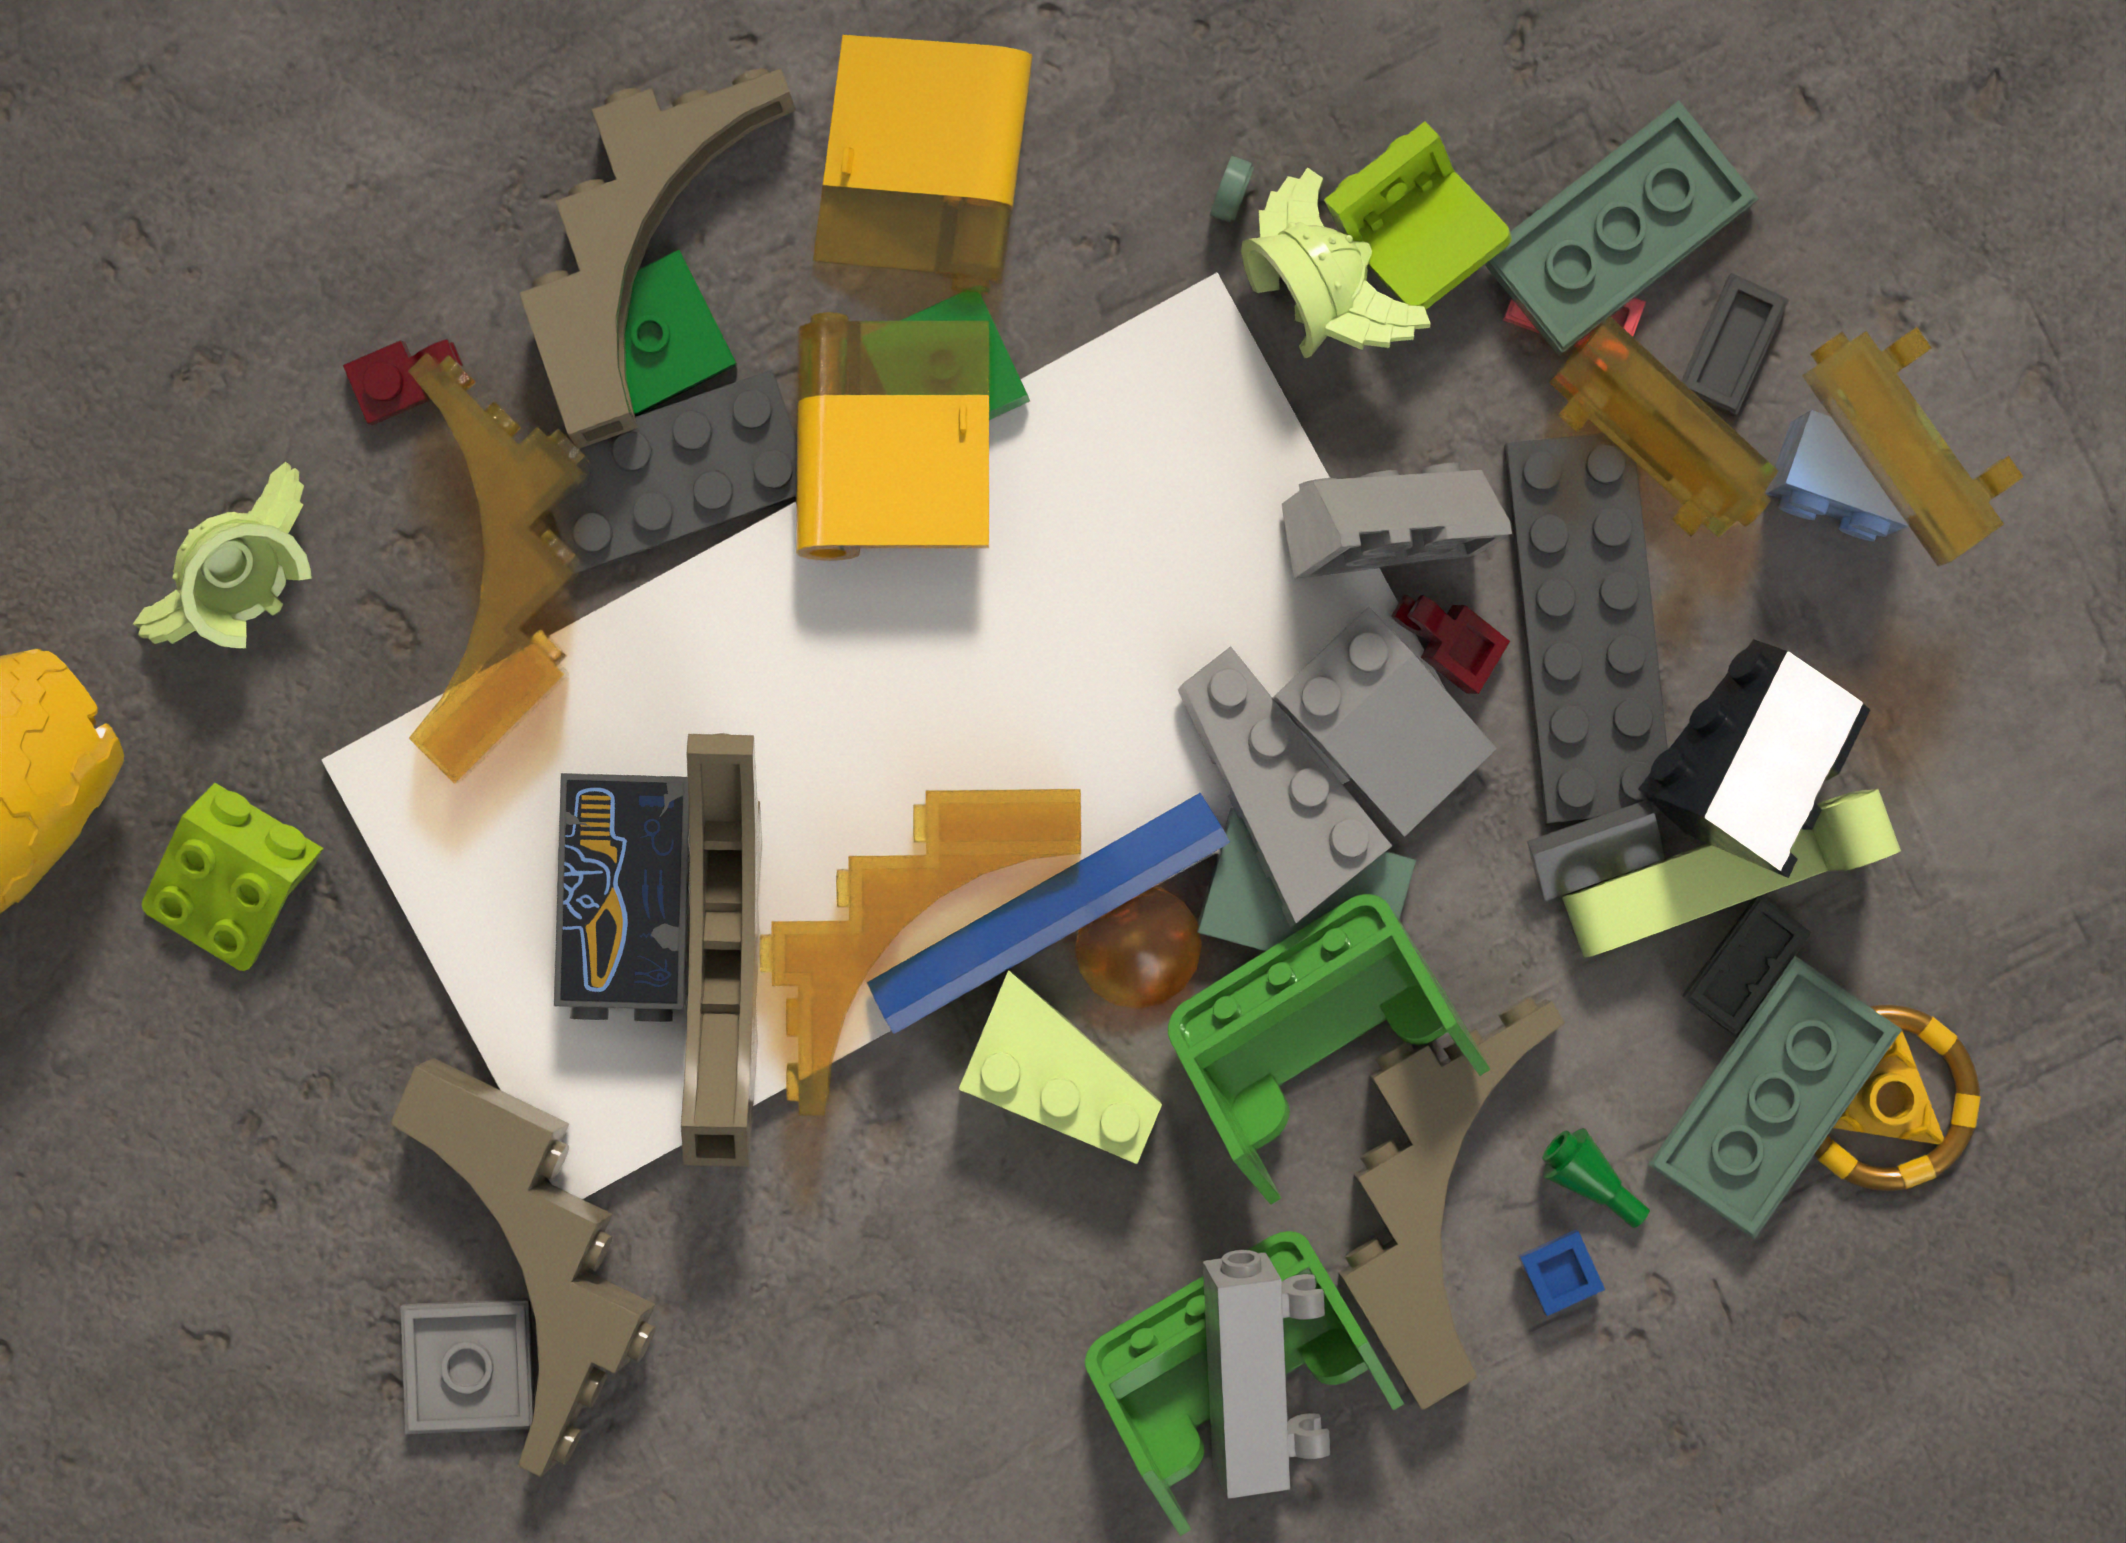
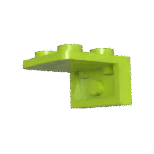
M1426 121L1409 134L1395 139L1389 145L1386 152L1360 172L1345 178L1336 190L1324 199L1339 232L1351 235L1353 241L1369 243L1372 254L1367 266L1402 303L1411 306H1423L1425 310L1504 250L1512 240L1508 226L1454 171L1440 136Z
M214 783L181 816L141 903L142 909L151 918L237 970L246 971L256 962L288 895L315 867L323 847L304 837L295 827L283 824L251 805L242 795L228 791Z

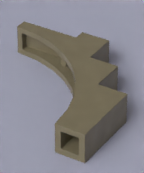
M764 68L750 70L736 77L732 82V86L710 94L707 90L688 92L676 98L672 103L673 107L661 110L652 88L642 92L637 88L618 91L604 100L605 105L592 109L616 179L607 183L602 179L582 182L568 191V197L556 200L580 271L570 275L568 271L563 270L545 274L533 281V288L519 293L567 434L577 449L638 428L627 384L625 330L633 282L637 271L640 268L652 235L674 200L712 159L751 131L796 111L781 68L772 72Z
M725 733L688 734L686 757L690 832V938L687 1034L681 1115L684 1165L749 1167L758 1049L756 1016L760 952L758 895L762 855L761 807L757 797L754 735H730Z
M1528 996L1501 1012L1498 1016L1503 1025L1487 1035L1481 1037L1477 1029L1469 1031L1491 1069L1481 1076L1473 1068L1455 1041H1452L1443 1048L1448 1058L1440 1063L1429 1045L1421 1044L1413 1048L1411 1044L1402 1042L1377 1057L1375 1060L1381 1069L1369 1075L1408 1141L1398 1147L1394 1139H1390L1360 1158L1365 1167L1354 1173L1393 1240L1382 1245L1377 1237L1357 1247L1345 1256L1350 1266L1341 1270L1339 1274L1422 1411L1477 1378L1456 1333L1443 1281L1441 1228L1448 1181L1464 1136L1491 1090L1527 1051L1565 1024L1555 1005L1550 1000L1545 999L1536 1004L1533 998Z
M432 1058L415 1066L390 1124L432 1149L472 1186L501 1225L523 1271L536 1320L539 1374L533 1420L518 1466L541 1477L558 1462L565 1465L571 1458L582 1434V1430L574 1427L583 1405L589 1408L593 1406L607 1378V1373L599 1368L602 1367L615 1374L628 1364L631 1359L639 1362L644 1356L656 1329L655 1326L648 1323L656 1304L588 1272L589 1268L594 1271L599 1268L609 1250L612 1236L605 1233V1230L612 1217V1213L545 1181V1178L553 1180L566 1159L569 1145L562 1142L569 1123Z

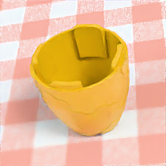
M41 649L0 656V914L13 903H19L70 848L80 835L88 817L96 807L99 808L124 763V752L119 738L112 727L105 723L97 729L94 728L96 726L94 716L98 712V707L85 687L55 654L49 651H42Z

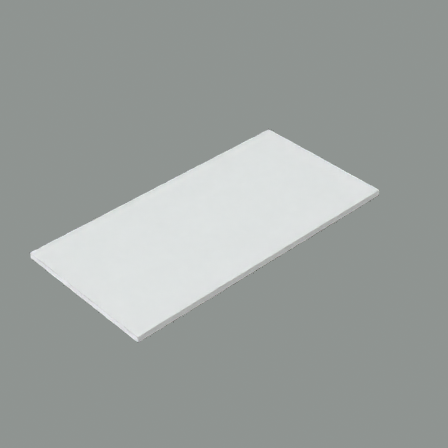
M1218 273L1209 276L1021 379L1030 402L989 420V545H861L860 555L852 559L838 561L806 559L796 554V502L322 759L326 770L500 1090L569 1123L562 1142L569 1145V1151L556 1177L553 1180L549 1179L552 1185L584 1199L682 1145L681 1115L687 1034V1009L673 1010V1021L655 1022L635 1021L634 1008H609L608 1020L570 1019V1007L554 1006L561 773L688 777L686 757L688 734L725 733L730 735H754L758 801H760L762 826V855L758 895L760 952L756 993L758 1049L754 1106L891 1031L866 982L1199 793L1202 794L1224 830L1230 808H1233L1228 797L1230 791L1217 764H1212L1178 689L1185 681L1230 646L1271 697H1274L1367 607H1370L1444 687L1435 669L1420 658L1424 649L1416 634L1402 627L1391 617L1399 603L1380 568L1293 579L1282 503L1300 490L1299 484L1330 477ZM1292 721L1342 784L1350 781ZM1218 850L1206 856L1205 858L1199 860L1198 862L1192 864L1191 866L1185 868L1184 870L1178 872L1177 874L1218 853ZM689 867V902H688V936H687L686 995H688V982H689L690 867Z

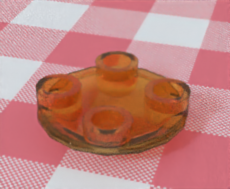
M1154 886L1078 929L1075 944L1077 968L1093 992L1113 1005L1141 1009L1163 1004L1182 991L1197 970L1202 947L1200 933L1197 932V920L1183 900L1164 888Z

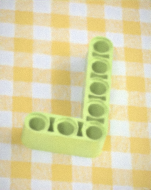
M1879 789L1854 791L1818 803L1817 805L1822 811L1813 829L1803 830L1801 828L1790 850L1798 860L1789 878L1713 845L1705 844L1564 896L1562 899L1584 958L1618 948L1826 871L1855 869L1900 852L1901 849Z

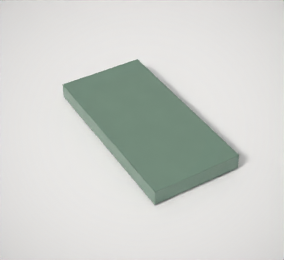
M1677 101L1510 232L1512 236L1511 243L1484 265L1560 357L1748 210L1759 198L1682 103Z
M1794 956L1648 1165L1755 1239L1902 1029L1806 962Z

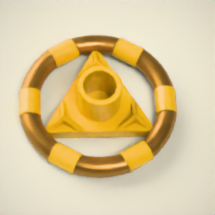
M1870 1006L1902 1030L1916 1034L1944 1057L1952 1072L1956 1086L1951 1127L1944 1137L1905 1035L1901 1031L1833 1128L1939 1145L1928 1155L1921 1156L1896 1167H1876L1859 1162L1827 1135L1814 1155L1820 1163L1841 1180L1843 1179L1854 1185L1882 1191L1907 1190L1935 1179L1959 1158L1968 1145L1977 1125L1981 1099L1978 1077L1971 1057L1962 1042L1957 1038L1958 1036L1935 1017L1904 1006Z

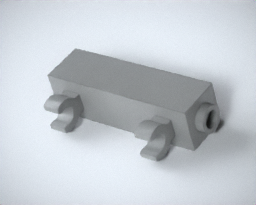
M1235 1250L1224 1254L1221 1259L1203 1261L1213 1471L1227 1499L1290 1490L1289 1457L1318 1459L1330 1455L1329 1430L1327 1428L1321 1429V1417L1319 1414H1301L1287 1422L1283 1318L1314 1319L1324 1316V1291L1316 1289L1315 1276L1312 1274L1291 1276L1281 1282V1278L1266 1252L1257 1253L1251 1250Z

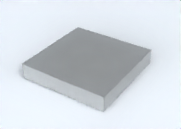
M530 1299L418 1303L400 1306L405 1434L530 1429L535 1406Z

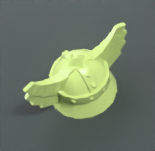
M1308 167L1300 179L1288 176L1278 192H1270L1265 210H1259L1260 237L1242 241L1241 255L1245 272L1254 292L1261 293L1280 290L1279 277L1287 285L1296 302L1295 321L1303 323L1305 326L1306 336L1299 345L1304 358L1312 356L1327 336L1363 350L1364 345L1390 348L1391 342L1414 340L1415 329L1430 328V321L1425 307L1411 306L1395 301L1376 291L1366 281L1367 265L1372 254L1369 243L1353 241L1351 235H1346L1323 226L1318 211V198L1323 185V178Z
M285 462L273 471L261 497L258 498L252 510L247 514L227 512L208 518L194 529L188 530L189 534L177 551L172 578L176 581L177 589L165 596L164 599L154 603V605L144 607L133 623L137 628H141L138 633L140 637L148 638L154 644L167 640L173 644L192 632L197 631L200 636L219 646L246 648V621L256 618L265 610L272 616L280 612L283 603L279 600L278 596L285 587L286 579H312L306 553L294 537L288 534L303 507L300 499L304 485L299 482V471L296 468L291 470V466Z

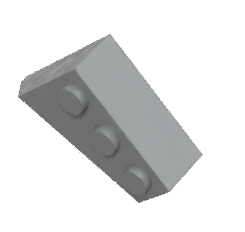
M1459 463L1429 466L1421 470L1422 474L1399 475L1397 470H1387L1366 474L1360 478H1322L1310 480L1299 484L1300 490L1282 503L1293 579L1477 556L1512 535L1511 523L1483 471H1460Z

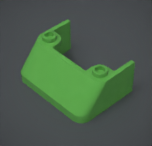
M1363 894L1347 900L1183 1002L1176 1008L1169 1020V1040L1230 1156L1270 1205L1280 1200L1281 1196L1256 1150L1279 1136L1287 1125L1290 1109L1280 1085L1378 1024L1387 1020L1401 1040L1414 1045L1432 1042L1448 1032L1479 1076L1491 1070L1448 995L1388 903L1379 896Z
M1292 1231L1280 1232L1249 1248L1248 1250L1257 1253L1266 1252L1279 1274L1281 1282L1291 1276L1312 1274L1315 1276L1316 1289L1324 1291V1316L1314 1319L1283 1318L1285 1375L1306 1363L1316 1380L1328 1385L1345 1383L1369 1369L1391 1408L1395 1410L1404 1405L1374 1350L1306 1237ZM1203 1276L1100 1336L1090 1346L1085 1357V1368L1138 1471L1180 1536L1192 1529L1178 1505L1170 1486L1190 1475L1201 1463L1205 1448L1196 1427L1210 1419Z

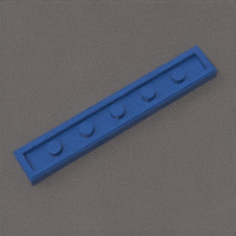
M1199 793L866 983L893 1034L1226 846L1230 841L1204 797Z

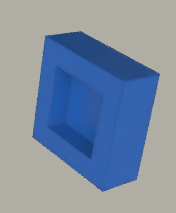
M1576 1229L1518 1255L1546 1316L1605 1290L1583 1239Z

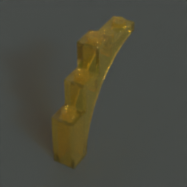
M426 353L409 370V373L441 410L465 455L480 505L484 546L480 605L465 654L439 702L409 737L456 784L462 782L570 675L560 664L567 657V654L542 629H539L532 636L525 628L579 575L569 565L576 557V554L551 529H548L542 536L534 529L588 474L578 465L586 455L559 428L549 436L543 429L536 427L520 443L514 435L522 427L496 401H493L485 408L468 391L476 381L450 355L440 363L434 356Z
M1081 789L925 790L926 804H913L914 842H926V855L848 856V869H837L836 897L837 908L849 907V920L771 921V934H760V972L772 973V986H798V998L786 999L787 1037H798V1062L787 1063L786 1090L787 1101H799V1116L827 1114L832 1062L846 1014L870 968L899 932L939 898L983 874L1030 859L1081 854Z

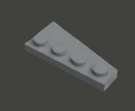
M1231 646L1179 687L1178 692L1212 764H1217L1230 791L1228 797L1238 819H1243L1257 848L1256 856L1266 878H1271L1283 903L1281 909L1290 928L1392 847L1390 842Z

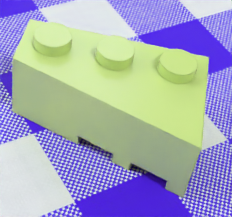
M1008 970L959 1090L1138 1164L1161 1109V1101L1029 987L1012 970Z

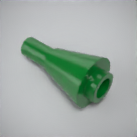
M1579 1129L1572 1134L1567 1130L1563 1131L1551 1141L1542 1157L1547 1163L1543 1171L1544 1178L1600 1205L1605 1204L1632 1228H1636L1643 1223L1650 1209L1621 1185L1622 1181L1586 1129Z

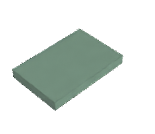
M1230 808L1224 829L1230 843L1218 850L1196 931L1208 936L1267 951L1347 900L1363 894H1372L1384 899L1398 919H1400L1416 860L1393 852H1384L1290 928L1281 909L1283 903L1271 878H1266L1257 859L1256 853L1258 851L1243 819H1238L1234 808Z

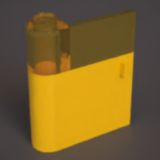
M842 35L813 261L818 263L937 273L952 279V290L976 292L981 295L989 294L990 284H1002L1005 274L1033 60L1032 54L1003 46Z
M824 312L812 315L810 323L799 327L797 348L796 554L798 556L812 560L838 561L859 556L861 548H989V321H849L847 315Z

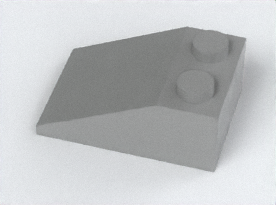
M1367 607L1272 697L1290 719L1403 837L1416 827L1497 749L1417 656L1370 607Z

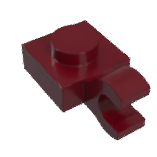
M448 339L434 343L411 356L406 342L400 340L343 365L365 420L369 425H375L430 401L423 383L464 366L454 342L449 343Z
M1404 595L1391 615L1402 627L1430 641L1420 658L1467 694L1480 693L1510 643V640L1466 605H1452L1446 614L1439 605L1424 595H1420L1416 602L1408 595Z

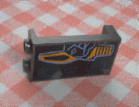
M561 773L554 1006L570 1007V1019L608 1020L609 1008H634L635 1021L671 1022L673 1021V1010L688 1008V995H686L690 867L688 777Z

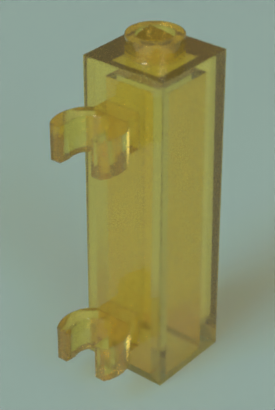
M1611 316L1599 325L1571 353L1549 382L1568 400V403L1559 412V417L1576 432L1589 419L1682 504L1672 520L1690 537L1696 533L1702 523L1718 538L1737 521L1744 527H1747L1770 503L1771 498L1764 492L1779 470Z
M1917 327L1883 351H1880L1867 331L1851 341L1848 340L1842 331L1810 354L1817 365L1803 374L1802 377L1936 565L1939 567L1950 563L2004 525L1989 504V501L2017 483L2024 476L2009 456L1998 460L1972 479L1897 375L1900 370L1932 349Z

